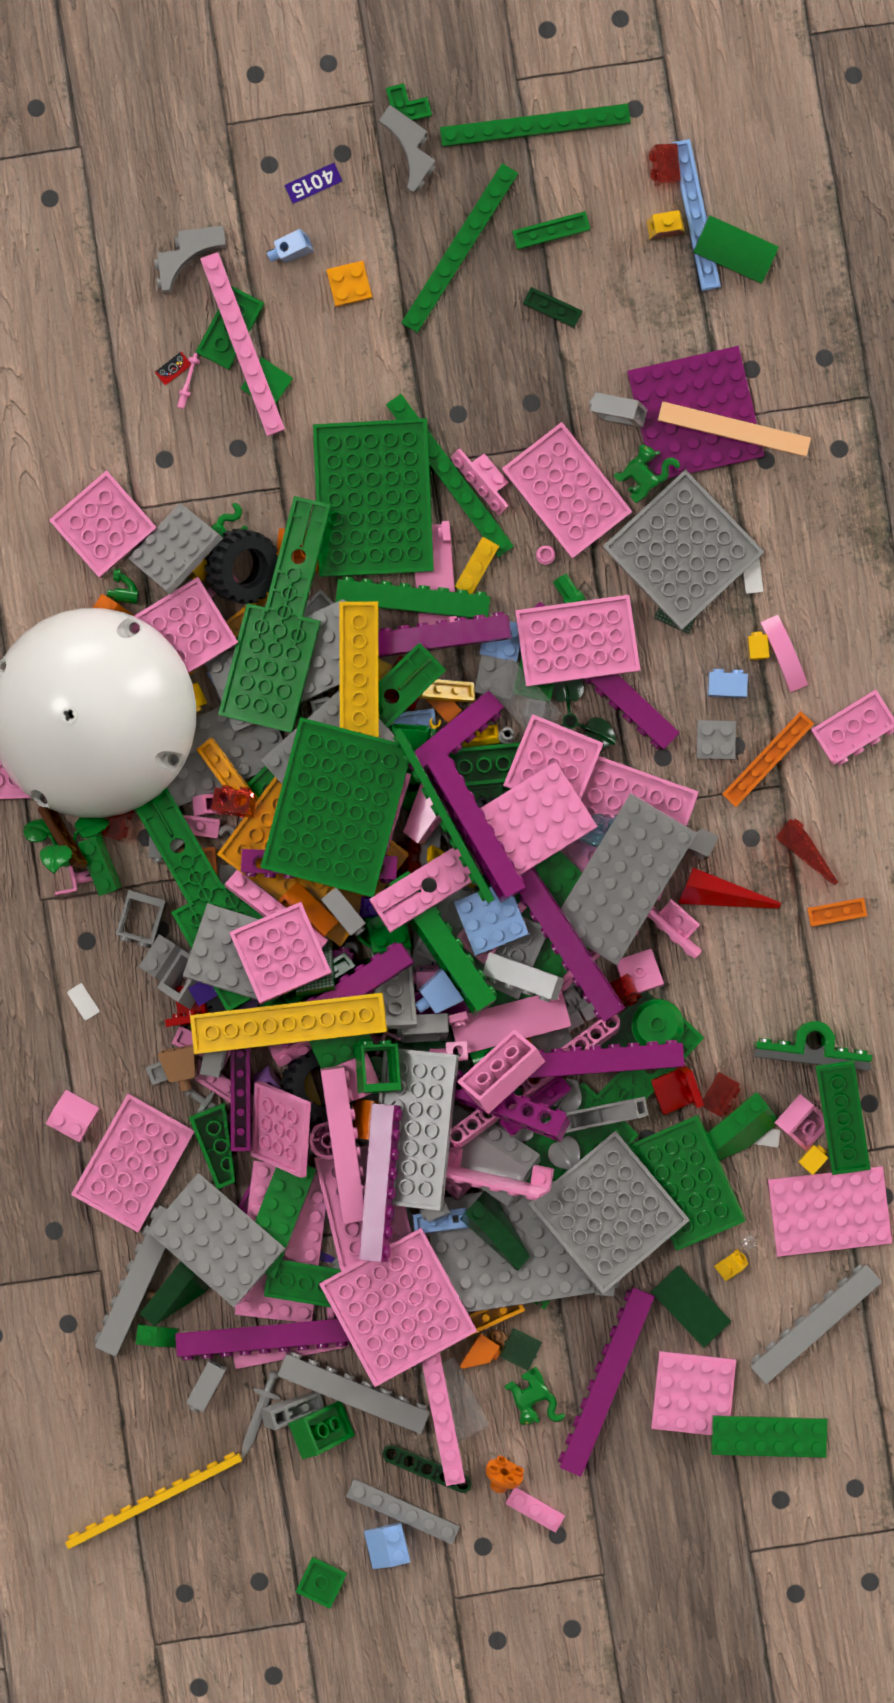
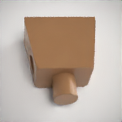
M193 1044L161 1050L158 1053V1057L169 1083L179 1081L181 1091L192 1089L190 1079L198 1075V1056L194 1054Z

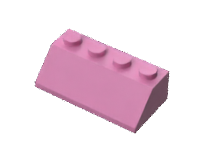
M513 1030L457 1082L475 1103L489 1114L545 1063V1060L534 1045L516 1030Z

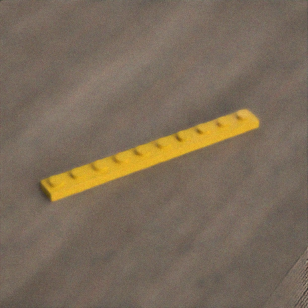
M233 1451L223 1456L225 1460L219 1463L215 1460L207 1464V1469L201 1472L199 1469L191 1472L188 1479L183 1481L180 1478L172 1482V1487L168 1489L162 1487L154 1492L155 1495L150 1498L148 1496L137 1500L138 1504L133 1507L129 1504L121 1508V1513L115 1516L111 1513L103 1517V1522L99 1524L93 1522L85 1527L86 1530L80 1534L78 1531L68 1535L69 1539L65 1542L67 1548L70 1549L241 1462L243 1458L240 1452L235 1454Z

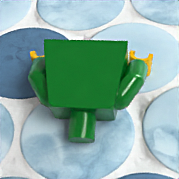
M432 717L429 721V726L392 723L387 728L394 736H396L394 731L401 728L413 750L416 751L438 732L436 729L439 728L441 720L439 719L436 726L432 724Z

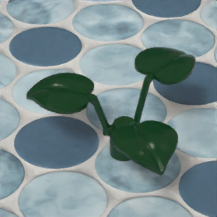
M581 679L555 683L552 692L553 697L558 702L566 701L568 712L563 717V724L560 726L568 729L578 726L585 729L583 735L604 743L602 749L615 745V733L607 721L598 717L591 718L587 727L578 723L577 716L571 713L570 700H578L584 692Z

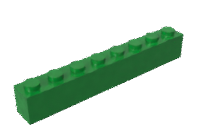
M343 577V580L338 579L335 602L342 599L346 602H378L379 609L466 617L468 619H474L473 616L475 615L489 617L491 597L487 596L486 592L476 591V594H468V590L457 589V592H449V588L438 587V590H430V586L419 585V588H412L411 584L400 583V586H394L389 581H381V584H376L370 579H362V582L354 581L352 577Z

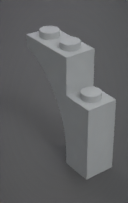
M389 105L378 122L398 139L405 151L409 166L407 190L411 193L415 190L419 192L425 183L422 181L426 174L430 176L436 167L433 165L435 160L417 148L418 145L422 147L428 138L425 136L427 131Z
M223 226L178 231V237H175L176 249L180 250L157 253L158 259H155L156 271H160V277L157 278L158 289H162L163 294H170L176 277L186 264L206 252L225 249L226 241Z
M645 1097L566 1112L570 1124L565 1133L649 1116Z

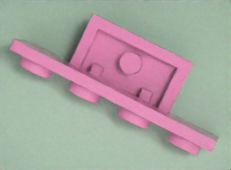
M461 449L456 450L450 457V460L461 471L466 480L478 491V494L490 505L491 509L500 516L508 508V504L498 494V491L509 482L485 454L471 462Z
M672 899L660 912L654 906L652 907L647 918L653 920L658 929L664 930L674 943H678L687 955L696 959L702 950L688 937L700 924Z

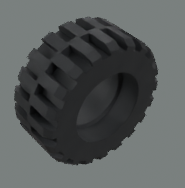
M239 528L224 532L223 539L205 558L207 565H204L205 572H208L206 579L207 582L212 583L210 588L217 592L218 596L240 604H253L258 602V599L263 600L267 597L266 593L270 590L278 559L276 546L272 545L273 543L269 538L258 532ZM248 549L253 558V568L249 577L237 584L232 573L233 562L240 552Z
M313 1051L307 1052L305 1055H301L288 1064V1068L284 1069L282 1073L284 1079L280 1080V1086H283V1091L311 1102L309 1125L324 1123L328 1120L326 1104L321 1106L314 1104L307 1097L304 1088L307 1074L312 1070H320V1065Z

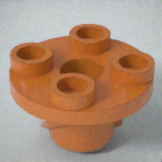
M498 1456L496 1459L490 1460L486 1466V1475L491 1480L490 1487L496 1493H505L507 1489L517 1488L523 1481V1468L508 1461L504 1456Z

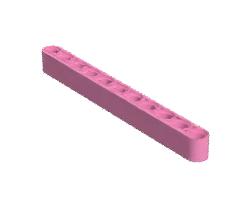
M615 1015L605 1022L602 1019L597 1021L563 1046V1052L570 1051V1048L575 1047L577 1044H584L586 1047L584 1050H589V1046L602 1045L619 1031L620 1019ZM613 1021L616 1023V1026L609 1028L606 1026V1023ZM597 1032L601 1035V1037L599 1039H593L591 1037V1034ZM555 1077L538 1078V1084H531L529 1082L530 1079H526L516 1089H522L524 1091L523 1096L529 1098ZM516 1104L510 1105L508 1110H513ZM476 1110L451 1129L450 1146L453 1148L463 1147L500 1118L492 1116L487 1119L483 1117L484 1112ZM469 1123H476L478 1127L475 1130H470L467 1128V1125ZM459 1134L462 1136V1139L460 1141H453L452 1136Z

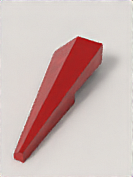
M696 868L691 869L678 902L679 904L772 909H779L781 902Z

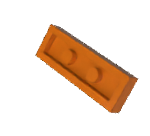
M864 897L807 908L810 927L867 916Z

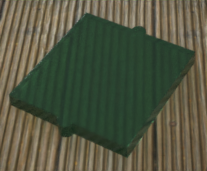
M513 1328L508 1339L504 1341L505 1345L499 1357L528 1371L534 1358H537L536 1354L542 1342Z

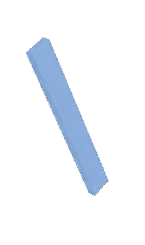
M688 139L673 142L671 147L694 250L707 218L691 141ZM694 254L701 291L720 288L716 263Z

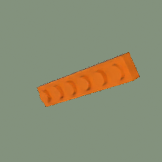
M800 711L721 795L736 808L814 723Z

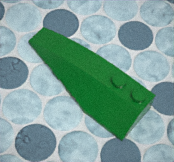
M754 1092L707 1132L719 1161L752 1146L776 1125L775 1122L778 1118L757 1092Z

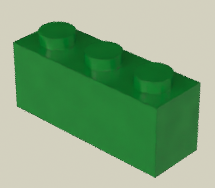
M101 833L78 842L80 851L88 862L87 868L99 896L119 889L122 884Z

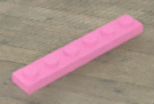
M238 870L225 883L224 887L263 917L286 908ZM313 928L322 949L328 943V939Z

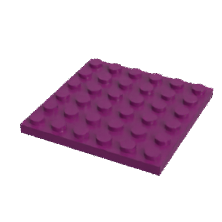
M739 345L627 371L633 400H638L648 409L643 428L640 427L643 443L655 451H660V454L648 463L649 468L656 475L661 474V465L667 458H675L680 463L679 469L673 465L669 466V476L667 479L678 477L685 469L689 474L764 457L762 446L658 421L663 401L757 424Z

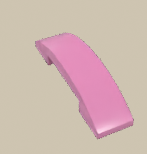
M777 615L760 622L764 633L768 636L790 693L807 686L808 683L801 664L779 616Z

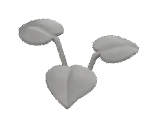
M575 1079L565 1080L570 1086L571 1092L555 1103L554 1106H558L556 1109L570 1112L579 1108L582 1097L578 1081ZM546 1120V1121H544L543 1123H544V1124L549 1123L550 1120ZM523 1128L513 1137L520 1142L528 1141L533 1137V1131ZM565 1136L562 1138L561 1143L557 1141L549 1147L548 1156L555 1166L569 1170L579 1162L580 1148L574 1138Z

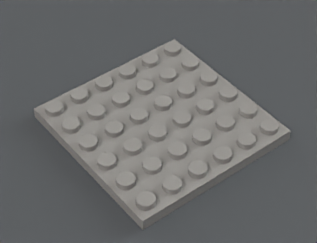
M686 469L602 547L680 630L684 629L764 553L756 542Z
M616 1131L553 1182L550 1192L527 1204L601 1295L690 1221Z

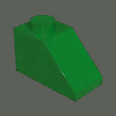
M139 1323L136 1344L175 1348V1333L178 1332V1328Z

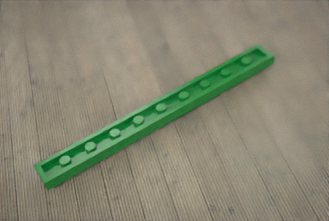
M627 103L440 127L442 147L630 124L629 106Z
M503 163L500 165L402 320V325L418 334L518 176V172Z
M399 394L386 404V407L396 420L419 419L402 394ZM428 430L429 465L482 537L499 545L495 554L498 558L514 547Z
M399 728L394 731L396 736L393 739L398 748L402 746L405 752L402 756L407 765L412 764L414 778L417 782L421 781L424 786L421 790L426 799L430 797L433 803L430 807L435 816L439 815L443 822L440 825L445 833L449 832L452 837L449 841L454 850H459L461 856L458 858L463 867L467 866L471 873L468 876L473 885L477 883L480 889L477 892L481 900L491 903L496 899L405 733Z

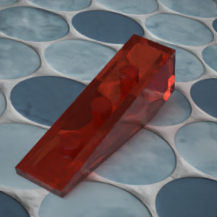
M789 819L774 838L832 885H836L838 883L837 879L807 832L802 828L804 825L797 819Z

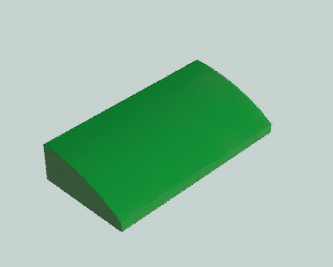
M709 215L692 253L762 284L779 246Z

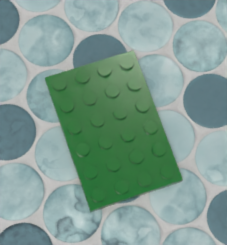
M699 1115L629 1145V1148L690 1220L670 1237L676 1251L746 1221Z

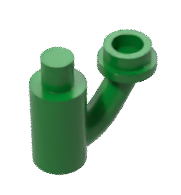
M120 568L118 570L114 569L113 581L119 583L121 580L128 589L115 588V590H108L107 597L114 598V601L137 604L139 591L135 583L125 574L121 573Z

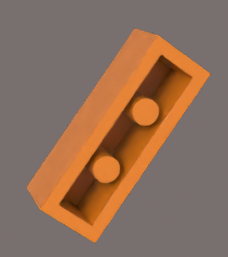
M298 881L278 900L286 908L301 902L312 928L323 937L338 924L335 916L328 912L321 905V902L315 899L306 887Z

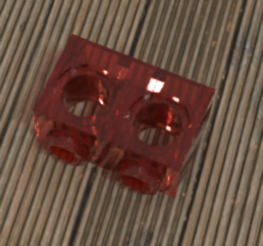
M222 785L221 788L215 787L211 810L220 815L253 818L257 795L250 788L240 787V790L226 785ZM228 796V801L222 804V799ZM247 798V802L240 806L241 800Z

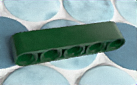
M388 1444L383 1449V1458L390 1464L460 1493H466L471 1488V1478L465 1473L464 1477L468 1481L467 1487L460 1488L457 1484L446 1486V1482L439 1477L443 1471L441 1463L395 1444ZM392 1448L396 1450L397 1455L394 1458H388L386 1451ZM412 1456L415 1462L413 1465L408 1466L404 1463V1458ZM428 1463L433 1467L430 1473L422 1471L421 1468L424 1464Z

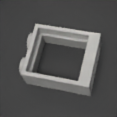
M596 392L589 404L590 411L600 420L643 428L648 410L638 400Z
M334 888L321 899L351 936L354 934L358 936L366 930L364 928L366 925L364 920L337 888Z
M128 890L116 935L120 936V940L130 942L131 939L137 940L138 945L149 948V945H153L156 940L167 901ZM132 900L159 907L150 939L123 932Z
M181 949L157 988L180 1004L191 1009L195 999L188 988L198 982L188 979L180 993L175 990L183 978V973L191 950L186 952Z
M448 1013L416 1015V1027L396 1028L397 1038L401 1037V1043L447 1041L449 1033Z
M227 1051L204 1053L200 1074L221 1078Z
M212 1359L208 1361L186 1402L189 1404V1409L196 1413H199V1411L204 1412L227 1367Z

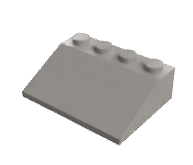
M469 1123L467 1125V1128L470 1130H475L478 1127L476 1123ZM493 1124L461 1147L463 1152L460 1167L526 1182L532 1174L533 1166L538 1165L541 1160L540 1154L516 1138H511L507 1132ZM485 1186L480 1188L506 1207L509 1206L515 1197L507 1194V1191L495 1192Z

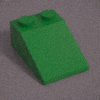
M340 1401L333 1402L288 1423L302 1460L317 1456L355 1436L344 1405Z

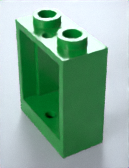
M391 1040L379 1041V1044L374 1045L373 1041L361 1042L360 1046L355 1047L358 1094L396 1092L401 1090L398 1044H391ZM365 1051H387L389 1083L367 1084Z

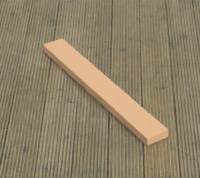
M663 401L658 417L660 422L803 457L807 456L811 440L810 437Z

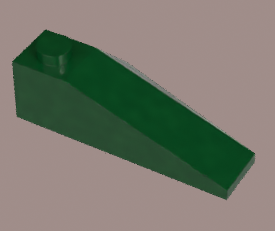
M484 1191L461 1216L460 1220L518 1271L530 1255L500 1204Z
M180 1261L141 1311L140 1315L156 1326L204 1294L210 1286Z

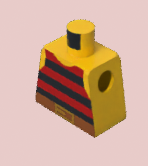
M679 210L654 214L646 221L649 240L685 235L683 218Z

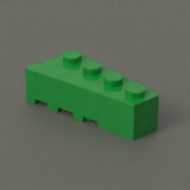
M223 1102L189 1116L217 1189L236 1181L226 1105Z

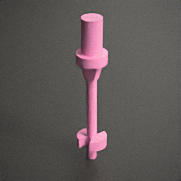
M194 353L193 357L188 359L191 362V366L183 390L179 391L180 398L177 407L180 409L185 408L187 398L191 394L188 392L189 383L195 364L200 362L197 359V353Z

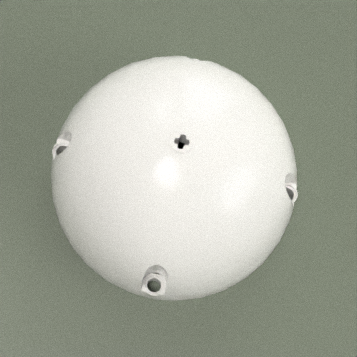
M81 608L61 612L42 620L27 630L9 648L3 659L0 660V763L14 783L25 794L37 801L40 806L81 818H104L120 815L139 808L158 796L180 772L189 755L196 728V700L193 684L184 662L174 647L160 632L146 622L124 612L105 608ZM134 623H138L140 626L138 633H134L132 630ZM73 711L72 715H74V718H70L68 712ZM173 754L177 755L179 758V762L177 763V765H174L171 762V756ZM43 796L46 797L48 803L44 801Z

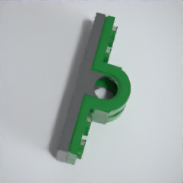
M809 1021L801 1024L793 1032L792 1045L791 1041L778 1040L776 1044L772 1043V1039L759 1038L758 1041L753 1043L752 1057L818 1065L854 1060L855 1069L870 1071V1061H872V1055H868L866 1050L854 1049V1053L848 1052L849 1048L835 1047L834 1051L836 1035H834L828 1025L819 1021ZM812 1031L817 1032L821 1037V1046L815 1050L810 1049L805 1043L807 1035Z

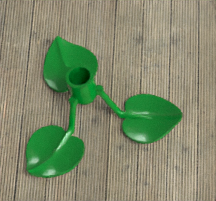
M80 817L75 822L77 830L74 832L73 839L76 843L78 834L82 838L96 836L110 823L104 818ZM43 819L33 820L23 827L24 836L30 842H42L47 837L51 839L54 846H46L40 851V860L50 872L55 874L61 866H70L71 849L65 845H57Z

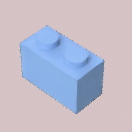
M713 669V672L708 673L707 697L746 698L748 674H743V670H732V673H724V669Z

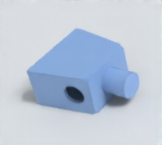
M298 229L275 240L274 245L276 248L267 251V255L271 262L281 259L286 263L310 254L314 250L308 235L303 230Z
M440 968L419 989L423 998L417 1001L415 1006L420 1013L430 1007L436 1014L462 1002L464 999L444 970Z

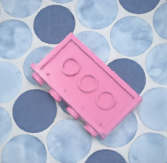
M875 689L812 728L811 732L831 764L835 765L837 763L840 766L848 761L847 756L852 753L856 756L865 750L863 747L868 743L872 746L881 740V735L886 733L889 736L894 732V717Z

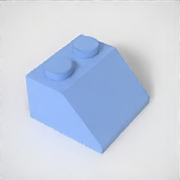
M402 1522L364 1530L373 1569L410 1563V1555Z

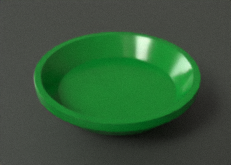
M663 999L649 1000L640 1005L635 1011L631 1024L632 1032L636 1041L641 1046H647L646 1042L658 1041V1045L666 1044L665 1041L677 1040L678 1043L684 1031L683 1016L679 1009L669 1001Z

